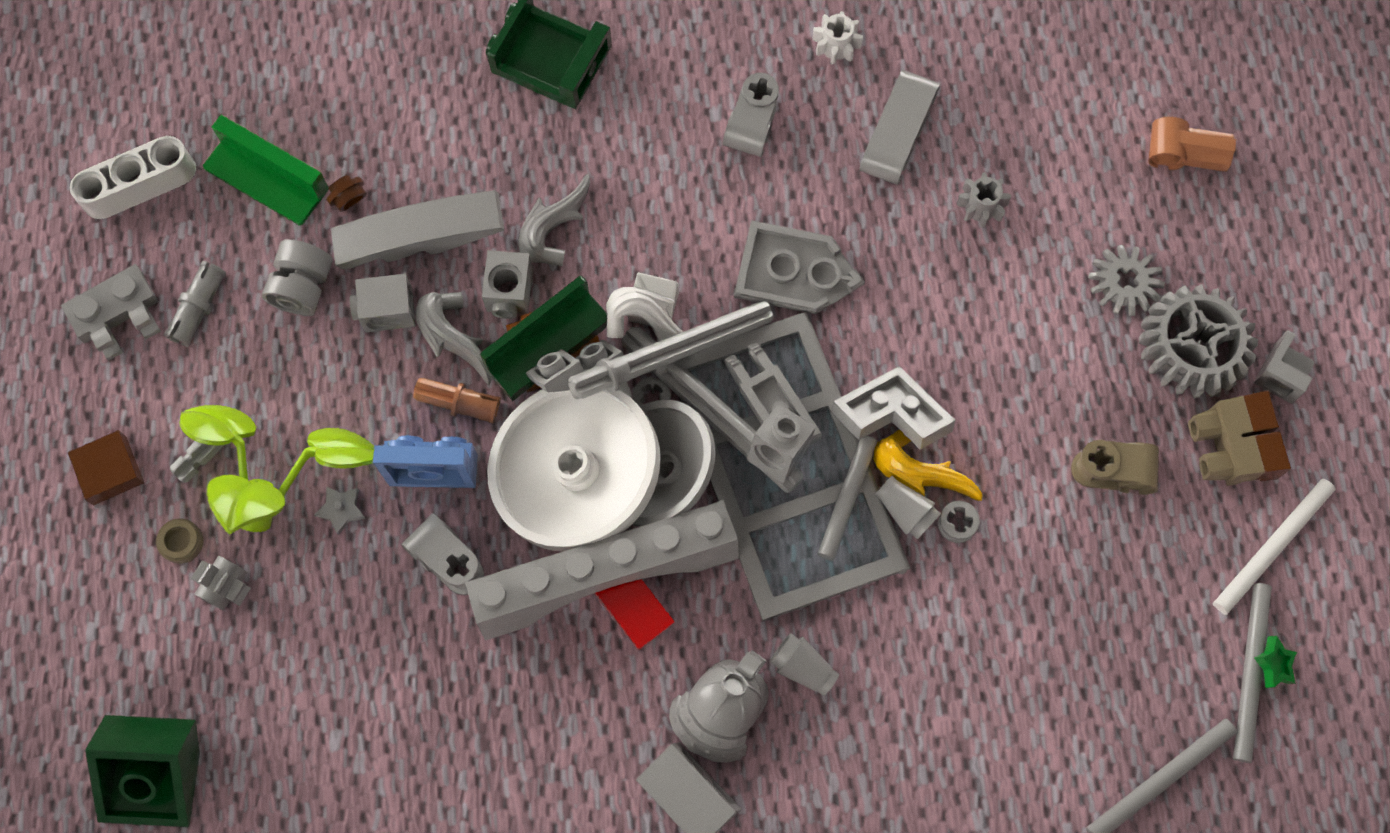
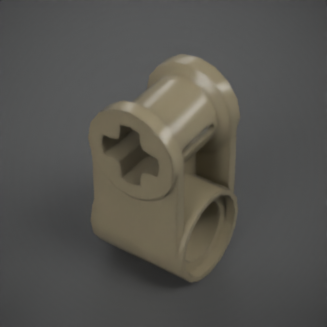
M1094 440L1088 443L1074 457L1071 464V472L1078 483L1089 488L1119 490L1123 493H1129V489L1139 490L1141 495L1153 494L1158 491L1159 448L1156 445L1141 442L1123 443ZM1091 457H1094L1095 463L1090 462L1089 459ZM1096 465L1102 466L1103 468L1099 471L1097 470Z

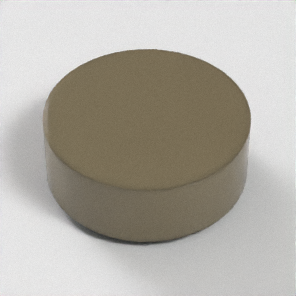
M181 518L173 519L164 524L159 530L156 546L159 553L168 561L176 564L187 563L196 558L203 547V534L191 521Z

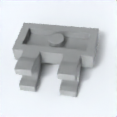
M136 264L61 305L77 337L84 344L92 340L99 352L102 351L108 361L123 353L111 331L113 327L131 319L135 328L141 331L145 339L161 332L148 309L159 301Z

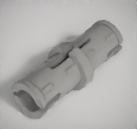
M206 261L200 263V267L187 292L181 293L178 302L181 303L170 325L163 334L173 342L179 343V341H182L181 344L186 347L190 346L191 340L204 315L210 314L213 308L210 306V303L223 278L226 276V272L212 263L209 266V263Z

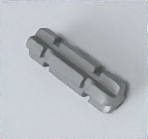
M195 441L186 450L187 454L184 457L180 456L170 466L171 473L181 482H189L198 473L196 469L200 465L204 467L224 445H207Z

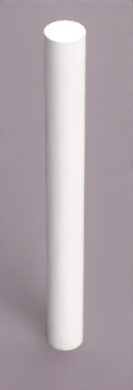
M1321 479L1218 596L1213 602V606L1224 615H1227L1333 494L1336 489L1330 481Z

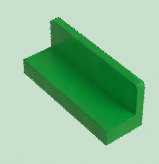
M220 115L211 126L220 143L204 162V170L299 226L303 225L329 190L322 173L227 117Z

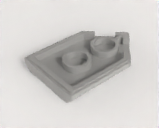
M751 220L734 298L753 302L766 301L769 305L817 314L865 285V281L857 270L851 267L832 236Z

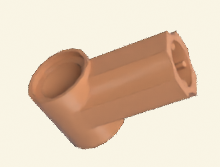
M1161 117L1152 123L1148 163L1155 168H1158V164L1169 166L1168 170H1177L1186 165L1227 172L1235 153L1236 139H1234L1233 134L1189 128V123L1182 118Z

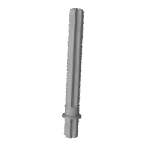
M768 302L755 303L627 355L619 356L612 360L602 358L597 361L596 367L568 379V386L575 399H584L603 390H607L610 393L615 392L620 384L628 382L635 377L771 323L774 315Z
M640 327L630 328L621 340L622 345L630 353L657 343ZM675 361L650 371L691 408L700 413L714 429L744 456L748 457L756 431L684 366ZM798 468L793 470L784 484L762 471L784 492L793 491L803 479V473Z

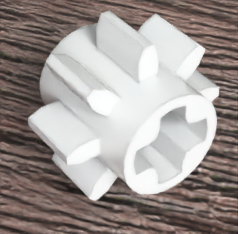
M843 11L830 17L824 14L822 17V27H814L812 40L818 42L816 55L825 54L830 58L831 64H835L836 60L843 58L852 61L854 49H859L862 45L863 36L857 34L859 21H852L844 15Z

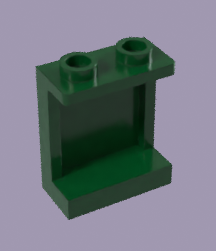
M518 0L517 3L513 2L509 6L505 15V24L499 34H493L487 44L486 56L488 57L491 73L576 110L612 47L610 27L595 21L591 30H588L536 7L533 0Z

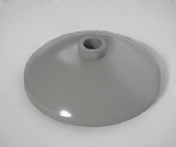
M657 400L640 406L650 420L658 438L660 471L654 493L648 505L632 525L641 527L688 512L703 495L711 479L715 464V442L712 431L700 413L679 401Z

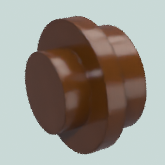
M349 175L339 178L329 186L328 189L331 193L326 199L330 206H336L339 212L346 211L367 195L363 188L364 181L361 177L351 179Z

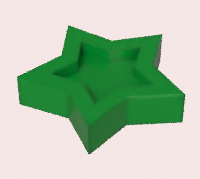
M1268 636L1264 653L1254 658L1264 670L1265 688H1275L1280 682L1296 684L1292 666L1297 652L1286 650L1278 636Z

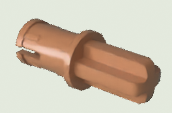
M426 378L418 379L413 398L417 401L451 410V416L461 414L492 424L495 422L494 417L497 416L501 397L467 389L463 383H459L458 387Z

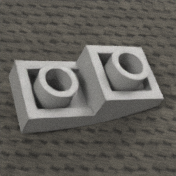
M601 340L583 348L580 355L576 358L562 349L543 356L537 362V365L527 371L526 374L531 381L546 392L570 390L568 386V379L596 367L597 361L602 358L612 360L619 356H624V354L605 340Z

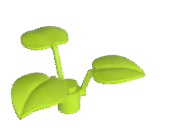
M221 405L198 406L181 412L180 428L192 440L215 446L226 445L232 442L236 446L239 476H219L212 479L207 486V499L212 512L229 535L240 528L250 532H264L270 529L273 516L279 514L284 508L285 494L306 461L311 457H315L319 464L331 468H355L373 464L374 445L365 438L340 428L318 429L308 435L307 443L310 447L303 450L278 490L267 480L252 479L248 481L246 449L242 438L254 436L256 433V425L248 415L235 408Z

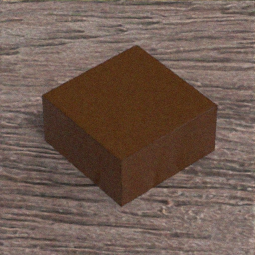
M119 430L67 452L83 496L93 506L144 484L128 439Z

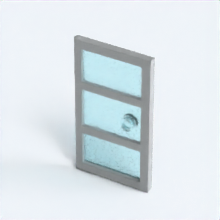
M807 312L756 328L677 360L757 432L761 424L740 393L739 386L734 381L732 375H730L725 364L726 358L735 355L741 361L750 378L758 375L760 372L751 361L747 348L757 342L763 348L772 364H777L822 434L821 440L808 447L807 453L796 466L803 473L801 483L793 491L784 492L758 467L748 462L746 456L708 423L715 442V464L710 483L717 501L724 500L738 538L739 560L762 622L896 574H904L907 570L911 569L888 510L881 500L875 496L879 488L870 466H868L834 560H826L817 555L859 440L831 413L833 401L841 398V395ZM679 397L680 402H682V403L688 405L685 401H683V400Z

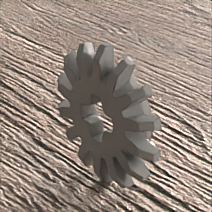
M1123 245L1117 246L1118 257L1110 250H1104L1102 254L1108 261L1095 259L1092 265L1101 269V271L1089 273L1088 279L1099 280V284L1090 289L1092 294L1103 292L1105 296L1099 304L1104 307L1109 301L1114 302L1115 306L1112 313L1119 314L1122 306H1127L1129 316H1135V308L1138 304L1144 312H1147L1150 309L1147 298L1149 297L1155 302H1158L1161 298L1153 287L1164 288L1165 282L1152 276L1162 273V268L1147 267L1154 258L1151 254L1142 261L1138 260L1139 247L1136 246L1133 248L1131 257L1127 256ZM1121 271L1124 274L1130 271L1134 272L1136 275L1134 283L1137 287L1133 288L1127 285L1122 288L1119 286L1118 282L1121 277L1117 272Z

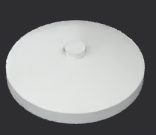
M542 389L523 401L509 415L498 431L488 460L489 492L501 518L523 539L541 548L562 552L622 533L637 520L648 505L658 481L660 448L657 435L650 420L639 405L623 391L618 389L610 393L607 390H603L584 399H575L570 390L546 392Z

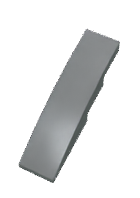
M495 190L412 204L366 216L331 228L335 266L344 270L379 258L386 262H391L422 251H426L431 255L438 254L504 231L499 193Z

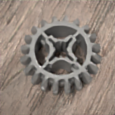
M1202 284L1196 286L1192 293L1184 285L1175 294L1170 291L1165 293L1160 302L1153 303L1148 310L1149 316H1146L1141 323V328L1145 331L1139 336L1138 342L1147 346L1141 353V359H1154L1155 362L1149 367V374H1156L1161 370L1165 374L1161 379V386H1167L1172 380L1177 382L1175 388L1176 395L1183 394L1189 386L1193 398H1199L1204 391L1210 397L1217 396L1221 392V388L1225 391L1231 390L1237 384V380H1242L1248 374L1249 369L1247 367L1254 363L1256 355L1252 351L1257 347L1259 339L1250 336V334L1255 330L1256 323L1244 322L1242 320L1247 315V308L1236 311L1232 307L1235 303V296L1229 297L1224 301L1220 299L1219 288L1213 289L1207 295ZM1180 316L1182 321L1179 326L1181 333H1178L1174 339L1169 340L1167 334L1169 320ZM1192 336H1196V341L1200 338L1204 343H1207L1204 346L1200 345V341L1196 343L1193 339L1190 338ZM1223 342H1228L1229 354L1227 362L1218 367L1215 360L1218 356L1216 348ZM1181 358L1187 359L1192 365L1186 363Z

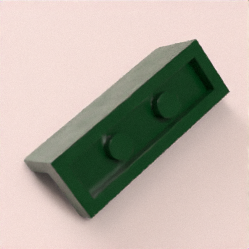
M580 275L480 353V357L485 370L513 402L535 384L529 379L526 374L527 371L535 367L543 356L557 352L560 349L570 355L574 354L607 328V312L589 293L588 282Z

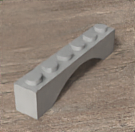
M724 500L610 536L594 543L581 545L465 582L476 624L486 641L529 627L562 606L613 586L658 575L699 572L739 559L738 538Z

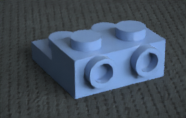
M405 435L399 436L397 440L384 441V445H374L373 464L389 486L476 488L478 454L473 444L467 443V440L464 438L449 436L441 438V441L424 442L423 438Z

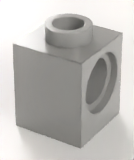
M487 250L482 300L487 312H492V315L503 319H513L517 317V314L528 313L533 275L530 253ZM505 282L517 284L516 288L510 292L498 291V288Z
M406 273L355 279L356 295H350L351 315L353 320H359L366 333L416 327L413 288Z
M778 403L754 434L747 461L784 484L807 453L816 427Z

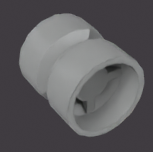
M297 240L281 241L273 262V266L277 271L269 273L262 292V299L282 311L302 316L314 315L322 293L318 285L326 282L333 258L324 250L306 242Z

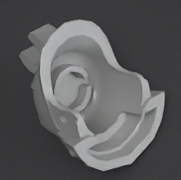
M753 650L748 651L741 661L732 659L722 660L715 663L701 676L690 693L686 691L682 696L678 695L672 700L669 711L671 726L674 733L689 751L713 762H732L746 755L747 745L745 742L748 736L745 734L758 719L768 701V686L759 674L767 660Z

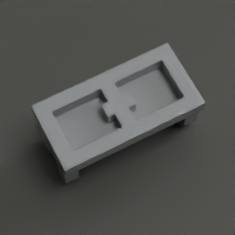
M679 742L672 743L636 779L685 833H718L742 809Z

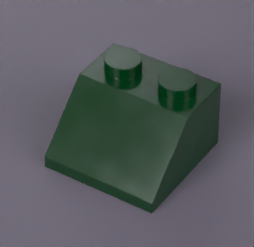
M105 715L85 749L97 822L189 827L200 756L196 720Z

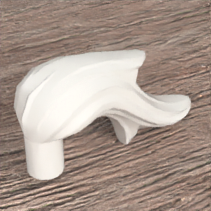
M622 287L614 290L606 303V336L610 338H623L624 316L637 315L646 320L653 328L658 342L682 333L683 331L672 321L667 307L674 304L675 300L635 287Z

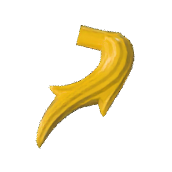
M900 429L877 442L873 459L876 467L888 478L893 476L899 482L925 496L923 486H932L952 490L976 501H982L983 495L979 487L965 475L950 468L951 461L941 464H928L915 460L906 454L902 448L910 443L911 440Z

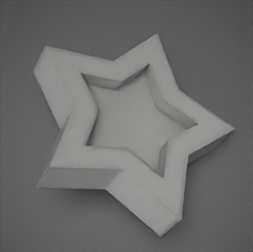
M326 487V503L314 516L331 521L338 535L348 522L366 519L356 506L359 489L355 488L340 493Z

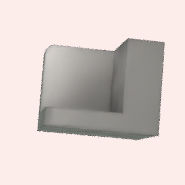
M1287 330L1274 344L1253 383L1292 404L1305 393L1313 379L1309 376V373L1314 366V361L1289 347L1296 334Z

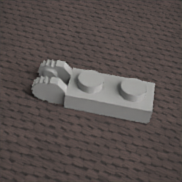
M757 342L747 348L751 361L760 372L758 375L750 378L741 361L735 355L725 359L730 375H732L734 381L739 386L740 393L761 425L779 403L816 427L809 446L821 440L822 434L787 379L777 364H772L763 348Z

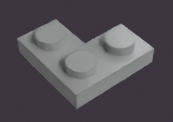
M900 366L833 401L831 412L858 440L892 422L920 450L953 432L956 421Z

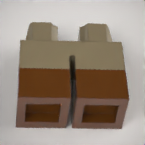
M1268 390L1220 400L1210 410L1194 415L1188 421L1189 431L1194 442L1214 439L1217 452L1203 454L1199 458V467L1203 480H1225L1226 485L1231 486L1252 480H1260L1261 482L1277 480L1291 469L1281 432H1274L1279 428Z

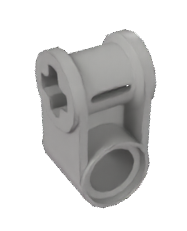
M755 73L746 78L736 107L730 115L723 138V146L755 156H763L764 143H767L779 92L777 81L767 73ZM758 95L763 96L761 100H756Z
M434 513L401 544L415 560L418 559L421 562L420 564L428 572L431 571L456 594L468 595L465 582L484 577L483 567L475 554ZM460 565L463 568L467 567L469 572L463 577L459 573L456 574L454 569Z

